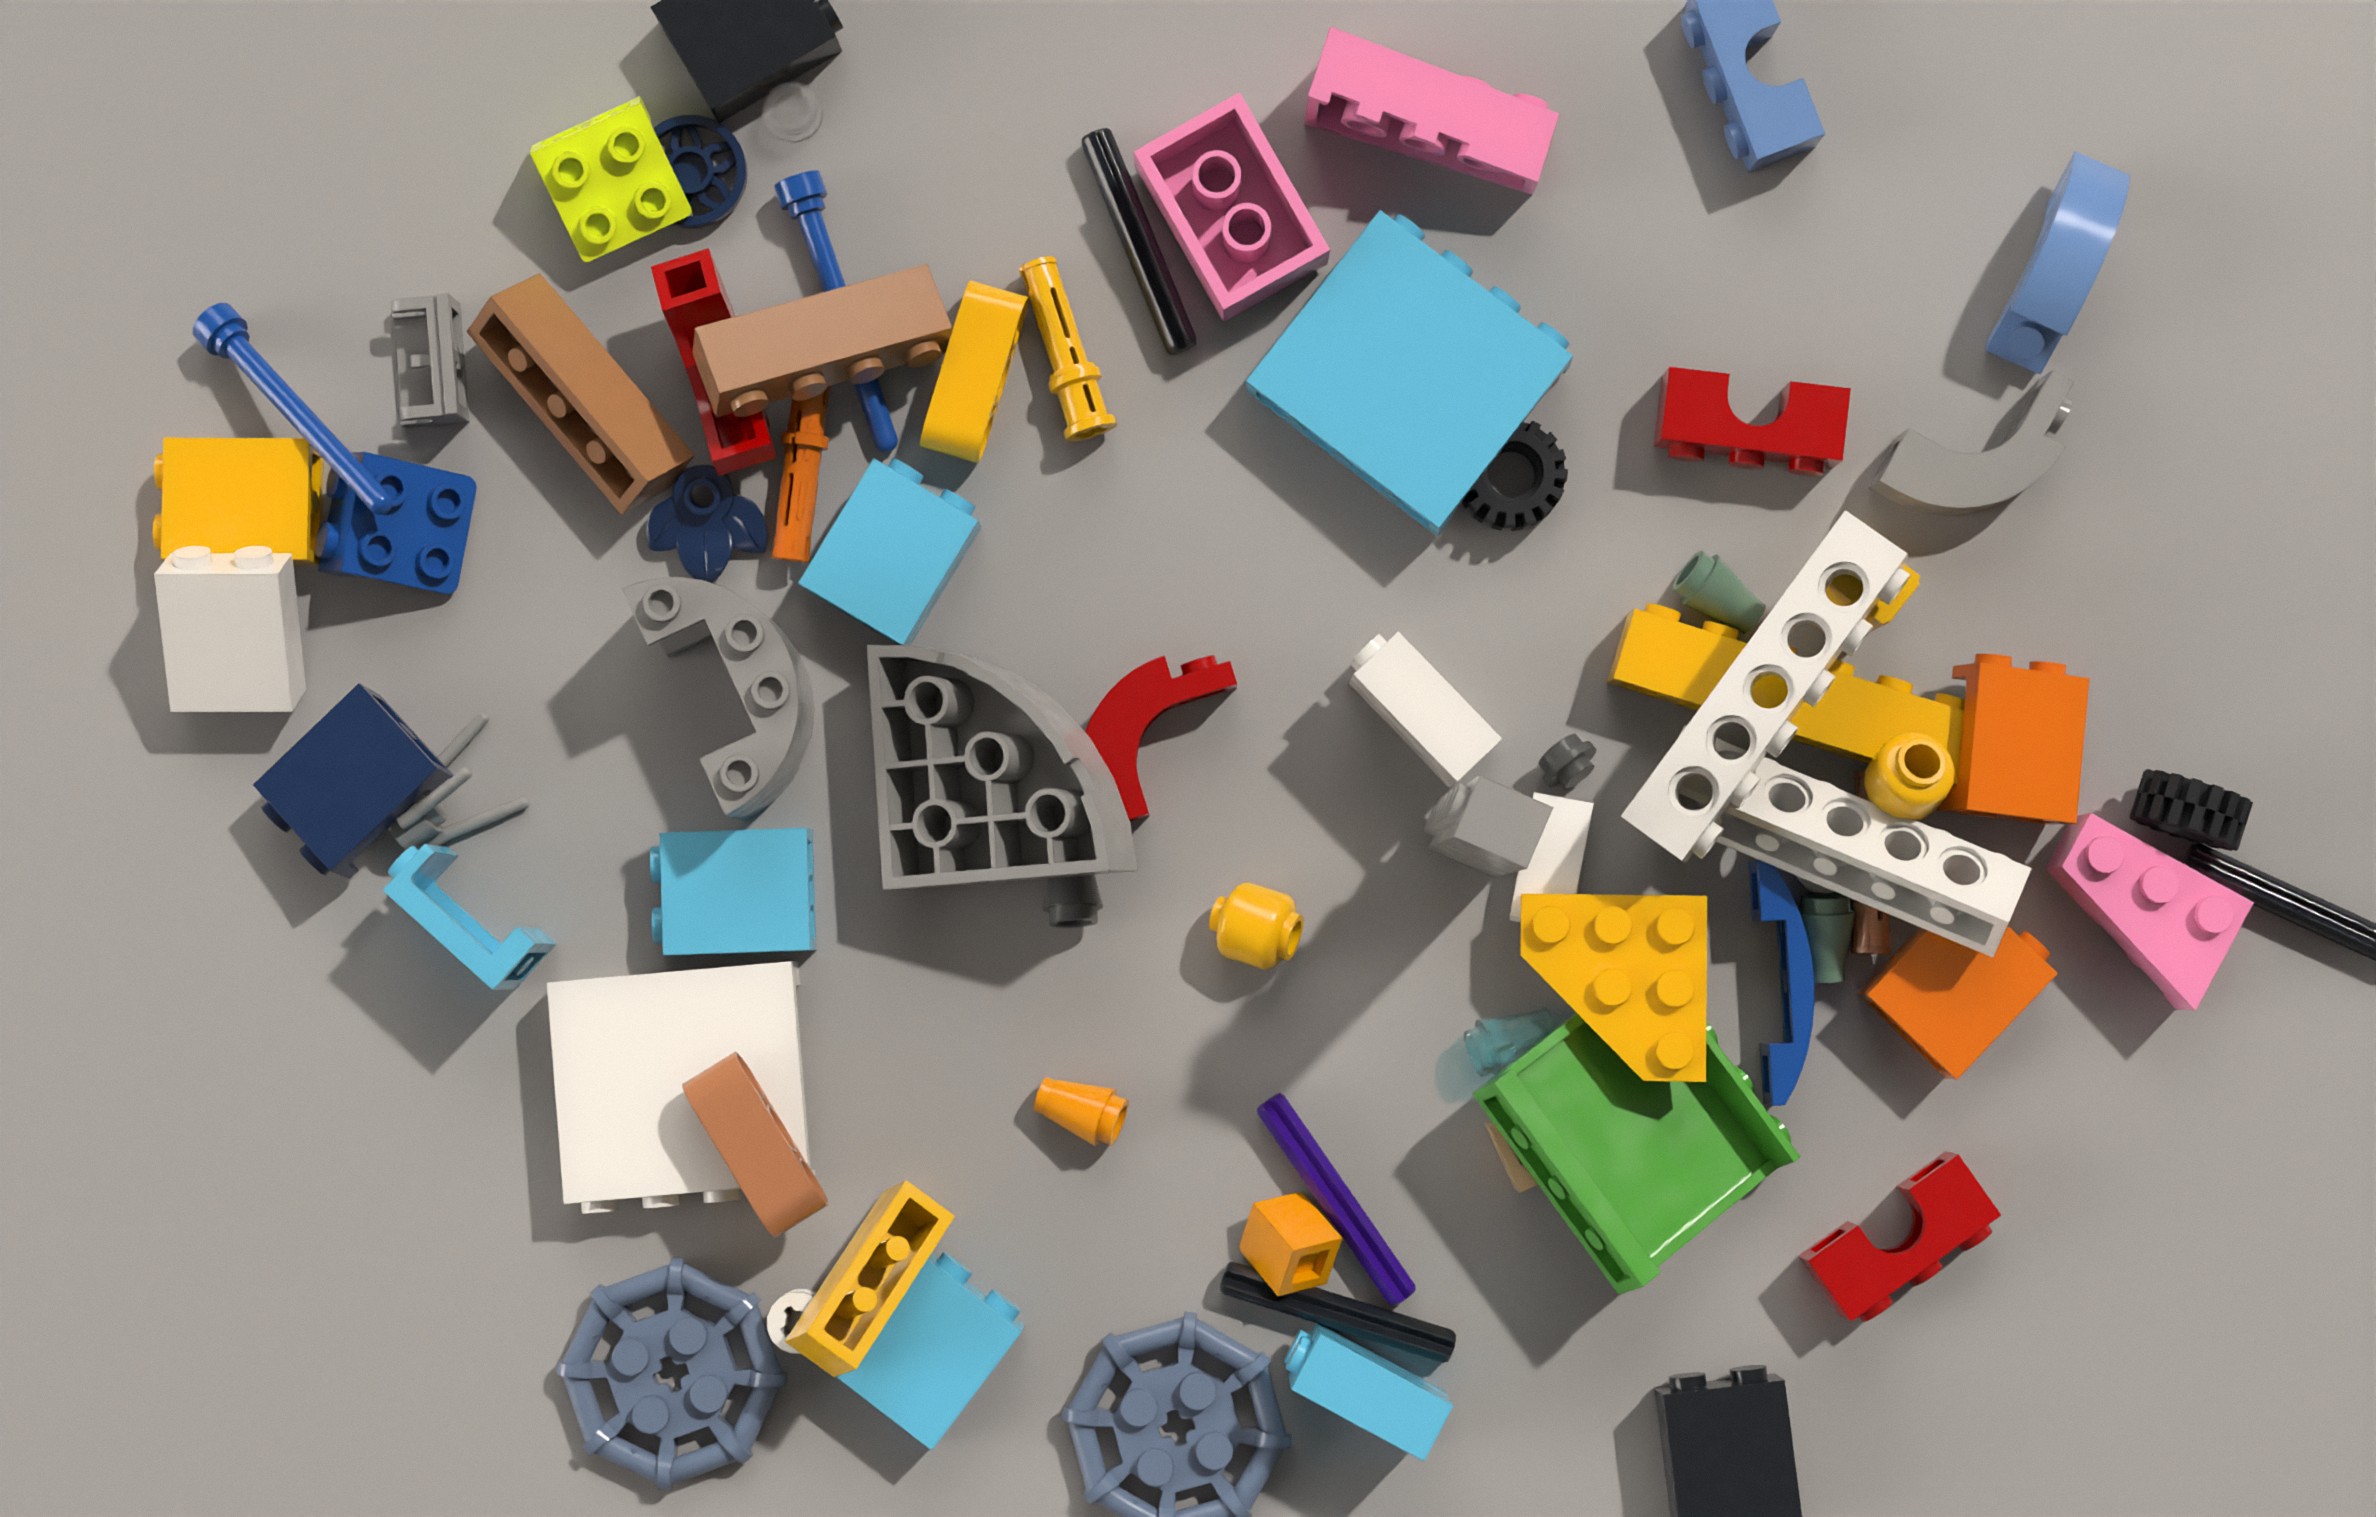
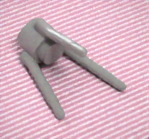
M479 713L438 756L439 760L446 767L488 722L489 716L487 713ZM463 768L434 791L429 792L426 790L388 827V830L405 850L411 846L419 848L424 843L442 846L450 839L526 809L529 806V800L521 797L443 828L441 824L448 819V816L441 802L472 776V771L469 768Z

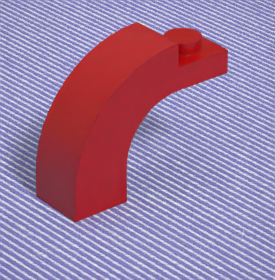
M707 248L651 266L661 309L686 368L699 409L712 463L718 476L777 458L769 431L771 426L766 409L747 417H736L732 413L716 418L692 354L696 327L735 317L710 249Z
M1165 655L1139 666L1123 677L1110 689L1096 708L1085 733L1091 738L1114 777L1130 822L1150 816L1137 772L1138 750L1144 734L1157 718L1173 708L1237 689V681L1230 661L1217 664L1215 655L1202 657L1180 665L1183 675L1171 678Z

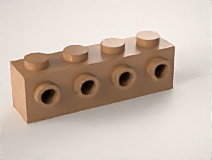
M928 264L696 327L692 354L716 418L732 413L736 417H747L764 410L769 403L788 397H792L797 401L807 400L824 392L827 386L848 380L852 384L867 383L881 376L885 370L905 364L910 368L929 365L946 353L952 325Z
M541 273L492 295L466 331L621 515L669 489L695 457V454Z

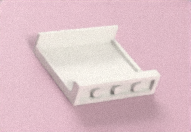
M798 961L547 983L564 1204L581 1203L582 1214L619 1210L618 1199L642 1197L643 1208L680 1205L679 1194L703 1192L704 1203L740 1200L741 1188L690 1105L682 1088L683 1083L735 1051L750 1068L810 1167L796 986L800 985Z

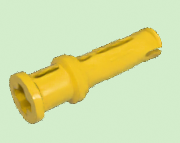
M1041 257L1023 264L1019 268V273L1023 277L1036 317L1037 326L1053 370V374L1049 376L1048 387L1050 393L1058 395L1068 426L1063 432L1065 440L1067 442L1082 441L1114 429L1117 426L1116 418L1113 414L1107 413L1098 385V381L1102 377L1100 368L1095 366L1094 362L1087 361L1074 321V315L1057 268L1056 257Z

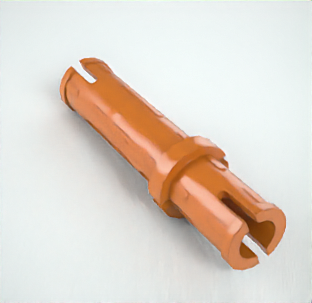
M827 386L824 392L807 400L797 401L791 397L787 431H782L780 442L781 445L785 446L776 532L773 552L771 553L772 559L810 563L809 555L818 490L819 468L822 451H827L829 437L824 436L831 386Z

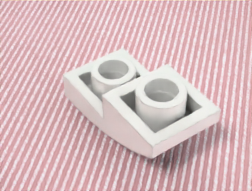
M1534 792V799L1554 808L1528 868L1518 871L1510 921L1521 922V894H1577L1594 803Z

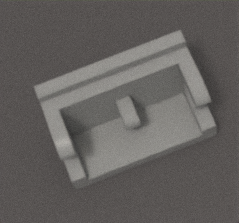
M449 293L392 300L391 311L395 329L401 407L399 409L400 426L409 428L470 422L460 303Z

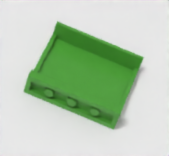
M1576 1012L1472 1093L1618 1294L1644 1287L1661 1273L1658 1267L1777 1168L1791 1164L1800 1158V1155L1791 1144V1136L1787 1128L1779 1119L1770 1115L1754 1094L1755 1089L1752 1081L1743 1070L1730 1062L1719 1047L1718 1037L1707 1021L1706 1082L1643 1081Z

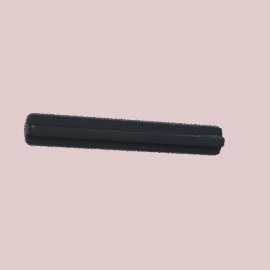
M1102 128L1090 132L1082 138V148L1166 352L1174 355L1187 351L1196 345V335L1112 131L1109 128Z
M2201 843L2192 844L2185 853L2182 860L2183 864L2254 902V906L2376 961L2375 922Z
M1229 1262L1225 1267L1220 1283V1291L1224 1295L1442 1363L1449 1361L1455 1347L1456 1334L1451 1329L1317 1287L1277 1296L1254 1268L1240 1263Z

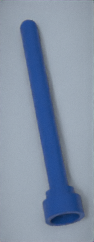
M820 171L802 172L779 181L774 185L782 210H789L791 219H798L822 292L846 286L821 211L826 208L823 198L827 196V191ZM878 378L867 383L854 384L876 448L882 452L894 450L898 443V437Z
M218 303L206 309L197 318L193 326V336L211 355H220L225 359L231 358L373 513H387L393 503L390 494L249 343L250 336L247 332V322L228 303Z

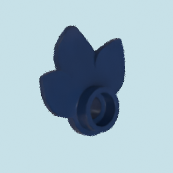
M708 464L694 465L683 471L674 484L673 496L657 504L647 521L646 533L650 550L669 551L677 548L680 561L685 570L694 579L713 583L724 571L731 557L732 549L749 553H764L767 548V526L757 504L744 496L735 494L729 477L726 474L718 476L715 467ZM699 485L709 487L714 494V501L707 506L698 505L692 498V489Z

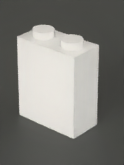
M187 546L170 553L154 573L170 712H293L306 691L292 553H272V549L266 546L243 547L234 553H211L208 547Z
M1399 631L1388 642L1378 634L1353 658L1354 661L1350 665L1357 672L1352 676L1349 685L1448 787L1458 782L1502 739Z

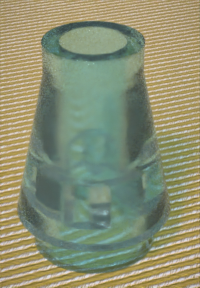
M1544 1007L1534 1012L1476 1020L1475 1028L1464 1032V1043L1476 1072L1481 1077L1492 1073L1496 1075L1557 1026L1550 1011Z

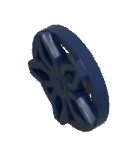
M680 115L669 118L655 126L653 129L659 140L672 132L670 147L673 153L671 155L665 154L691 209L694 206V197H698L701 205L712 210L703 215L688 216L670 225L689 229L702 228L717 223L731 214L744 194L748 176L746 158L736 137L721 123L700 115ZM686 127L693 145L680 147L682 129ZM695 127L710 130L725 141L708 144L702 150V140ZM733 151L720 165H714L711 160L715 154ZM736 164V179L730 193L725 182L715 176L726 174ZM712 186L719 189L725 200L722 204L706 196L705 193Z

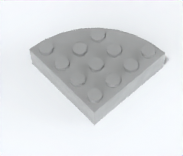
M867 645L883 890H917L1138 871L1131 824L1115 779L1091 738L1057 701L1023 676L983 658L913 645Z

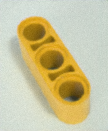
M972 280L968 282L925 418L920 439L921 447L974 463L980 462L1022 330L1029 297Z

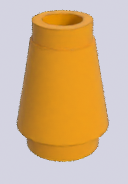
M1046 1077L1038 1090L1034 1111L1043 1114L1046 1118L1095 1147L1100 1142L1112 1146L1123 1127L1129 1101L1117 1096V1090L1114 1088L1054 1080Z

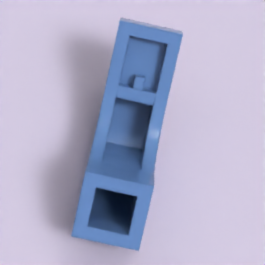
M2076 151L2073 153L2047 201L2044 223L2033 253L2014 292L1987 339L1985 351L2041 375L2063 335L2067 336L2103 264L2124 209L2129 189V174Z

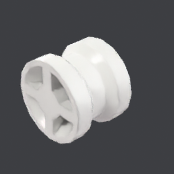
M796 1288L785 1293L771 1306L767 1316V1331L771 1340L781 1350L791 1354L800 1353L784 1341L817 1291L809 1288Z

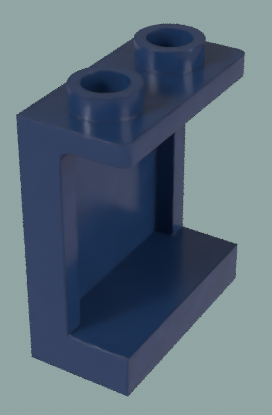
M358 683L268 769L253 786L267 801L261 806L265 815L282 831L288 833L293 829L305 843L299 849L300 853L318 872L326 876L331 871L350 879L359 871L352 861L426 790L434 791L454 775L380 694Z

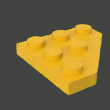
M1521 894L1520 955L1643 1081L1706 1082L1707 896Z

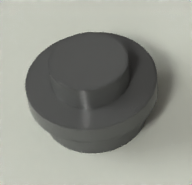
M1577 734L1568 735L1554 744L1538 762V765L1545 772L1543 780L1548 787L1552 788L1563 784L1566 789H1569L1585 779L1594 769V765L1590 761L1596 753L1594 745L1590 741L1582 742Z

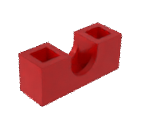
M1669 367L1661 377L1653 447L1668 449V458L1680 461L1701 462L1704 461L1705 454L1729 456L1728 465L1746 469L1764 468L1765 461L1788 463L1789 473L1804 476H1823L1825 468L1833 469L1843 461L1851 388L1790 381L1780 392L1779 409L1774 422L1755 426L1737 418L1729 406L1728 386L1730 374Z
M1945 1151L1897 1185L1909 1203L1913 1215L1912 1228L1908 1236L1897 1246L1888 1249H1878L1871 1244L1858 1225L1846 1221L1798 1255L1841 1317L1850 1322L1857 1317L1862 1322L1873 1319L1893 1303L1889 1296L1891 1293L1908 1281L1912 1287L1924 1283L1942 1269L1943 1266L1939 1259L1958 1246L1961 1251H1967L1984 1241L1993 1232L1989 1224L1999 1218L2001 1214L1959 1154Z

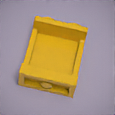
M163 437V454H157L154 463L155 484L159 490H162V514H156L153 521V541L155 548L161 550V559L165 560L170 553L187 546L208 547L211 553H234L243 547L266 546L272 549V553H292L293 564L296 566H319L320 557L315 555V540L318 529L323 522L324 459L304 438Z

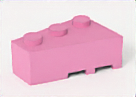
M2092 813L2077 815V824H2069L2045 867V870L2097 925H2101L2125 951L2124 954L2136 967H2140L2164 993L2163 996L2176 1010L2197 1009L2254 903Z

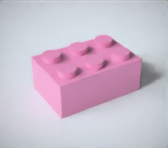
M1240 92L1134 151L1136 171L1223 322L1328 264L1330 249Z

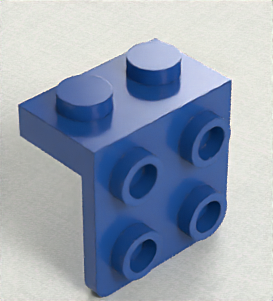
M353 452L352 454L392 497L391 509L385 514H375L331 468L326 484L327 496L332 498L328 520L320 525L315 540V555L320 557L319 572L337 576H361L440 594H450L457 589L477 489L473 478L368 452Z

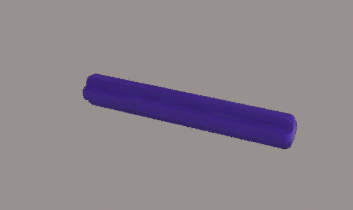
M1278 1093L1259 1105L1257 1108L1258 1116L1387 1303L1394 1306L1410 1297L1416 1290L1414 1282L1286 1097Z

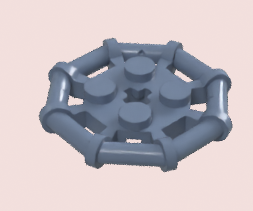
M672 1258L668 1265L607 1287L599 1284L590 1292L593 1299L564 1360L557 1362L556 1375L563 1377L585 1441L582 1449L589 1456L595 1453L657 1483L658 1490H672L675 1483L736 1461L742 1464L747 1462L753 1456L751 1448L780 1387L786 1386L787 1372H783L780 1369L758 1306L761 1299L753 1291L749 1295L686 1265L685 1258ZM667 1291L668 1309L636 1320L630 1309L626 1306ZM687 1292L728 1312L724 1314L717 1324L709 1320L705 1321L693 1315V1312L684 1309ZM609 1320L613 1321L624 1332L613 1349L610 1361L591 1360ZM739 1325L753 1367L737 1368L726 1333ZM671 1356L676 1365L683 1363L687 1365L689 1374L681 1378V1389L672 1390L668 1383L660 1384L656 1373L663 1369L662 1358ZM606 1377L608 1379L619 1413L607 1422H604L590 1379ZM735 1384L753 1387L734 1427L733 1424L721 1415L725 1403ZM630 1423L643 1433L660 1437L658 1456L616 1435ZM709 1426L719 1441L678 1456L677 1437Z
M1184 1312V1317L1117 1336L1110 1332L1101 1339L1103 1343L1102 1349L1070 1406L1063 1407L1062 1420L1068 1422L1086 1488L1082 1495L1088 1503L1096 1502L1121 1517L1253 1516L1250 1510L1283 1450L1291 1447L1292 1435L1285 1431L1267 1366L1271 1360L1264 1351L1257 1353L1200 1321L1196 1318L1197 1313ZM1178 1344L1177 1362L1142 1371L1134 1357ZM1195 1346L1235 1369L1223 1381L1200 1370L1199 1367L1191 1363ZM1118 1368H1120L1132 1380L1123 1399L1115 1411L1097 1407ZM1246 1384L1248 1385L1259 1427H1240L1231 1393ZM1172 1410H1178L1182 1419L1192 1418L1195 1428L1186 1432V1441L1183 1443H1175L1172 1436L1163 1437L1159 1431V1427L1167 1423V1413ZM1094 1427H1113L1122 1461L1111 1466L1107 1471ZM1241 1442L1257 1447L1234 1487L1233 1483L1222 1472L1231 1461L1237 1445ZM1132 1473L1145 1484L1160 1489L1162 1494L1159 1501V1509L1120 1488L1118 1485ZM1212 1483L1220 1499L1175 1511L1176 1492Z

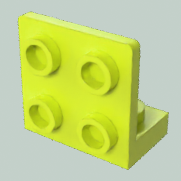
M641 96L531 146L530 155L584 262H590L690 216L692 212L684 191L651 125V117Z

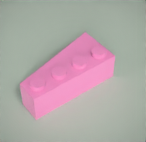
M1330 26L1308 94L1305 125L1533 195L1559 113L1549 110L1548 103L1535 96L1521 93L1512 96L1491 88L1489 84L1482 80L1454 74Z

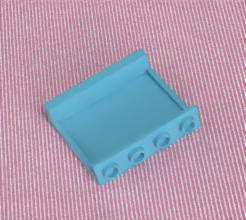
M1379 210L1246 380L1247 392L1438 537L1452 519L1453 512L1558 377L1562 373L1565 374L1570 368L1573 355L1566 350L1569 342L1557 330L1543 322L1538 327H1535L1519 315L1518 312L1521 306L1505 291L1496 286H1492L1487 291L1471 279L1470 276L1473 270L1460 257L1448 250H1444L1440 255L1422 242L1425 234L1412 221L1400 214H1397L1392 219Z

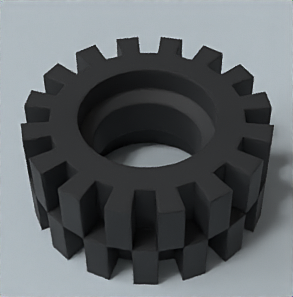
M1531 421L1530 424L1523 422L1499 453L1516 452L1525 456L1530 461L1534 469V482L1531 489L1518 497L1503 496L1491 486L1487 468L1462 501L1465 509L1469 508L1474 513L1473 518L1478 522L1482 523V521H1485L1492 525V529L1500 531L1502 528H1511V531L1522 530L1526 526H1534L1542 521L1561 499L1564 493V484L1568 477V469H1565L1564 466L1566 456L1564 450H1559L1555 444L1557 438L1551 432L1546 434L1539 429L1541 424L1535 421Z
M2146 769L2143 772L2129 817L2140 825L2148 826L2150 829L2158 832L2168 833L2176 838H2184L2189 840V842L2202 843L2212 848L2237 851L2253 802L2247 797L2240 796L2241 794L2223 790V787L2214 784L2203 783L2202 780L2189 779L2180 774H2169L2160 770Z

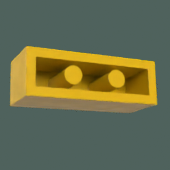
M907 1180L883 1191L784 1342L833 1377L856 1370L955 1216Z

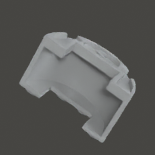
M665 577L637 582L622 588L647 645L650 646L660 642L667 657H672L708 639H714L756 732L699 759L726 816L745 821L758 814L777 799L792 782L800 769V763L805 755L809 739L812 736L814 724L813 691L805 664L796 647L776 623L750 602L733 591L717 584L686 577Z

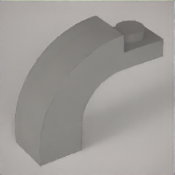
M2054 370L2039 379L2008 436L1997 448L1986 452H1956L1908 428L1897 436L1868 489L1905 508L1922 513L1949 516L1979 512L2014 497L2045 475L2065 450V445L2045 434L2047 431L2055 434L2067 418L2073 403L2065 398L2074 381Z

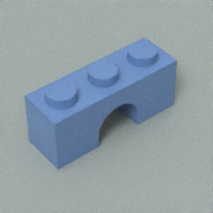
M1687 0L1684 6L1686 13L1680 16L1682 29L1692 49L1699 47L1707 68L1702 70L1705 89L1713 104L1719 102L1722 104L1729 124L1724 126V134L1733 157L1736 160L1743 158L1749 173L1815 148L1825 135V131L1804 78L1782 86H1770L1755 79L1746 65V49L1755 43L1771 38L1781 23L1773 0Z

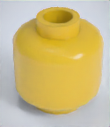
M1916 732L1898 734L1885 742L1871 760L1865 771L1864 788L1868 800L1874 803L1880 810L1894 817L1919 821L1934 812L1946 798L1954 783L1955 768L1948 751L1940 742L1929 735Z
M1251 882L1237 885L1228 897L1219 896L1212 908L1209 919V929L1217 932V948L1224 957L1263 970L1276 967L1281 960L1289 961L1294 956L1304 925V917L1302 914L1297 913L1296 904L1290 895Z

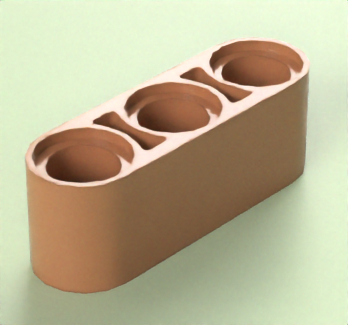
M736 1051L682 1084L683 1091L690 1105L757 1216L773 1237H778L829 1205L827 1197L750 1068Z

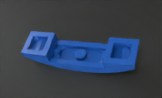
M1761 860L1748 862L1752 922L1776 921L1784 1042L1759 1043L1763 1104L1781 1106L1786 1105L1792 1094L1808 1052L1814 1016V974L1806 930L1788 886L1775 866Z

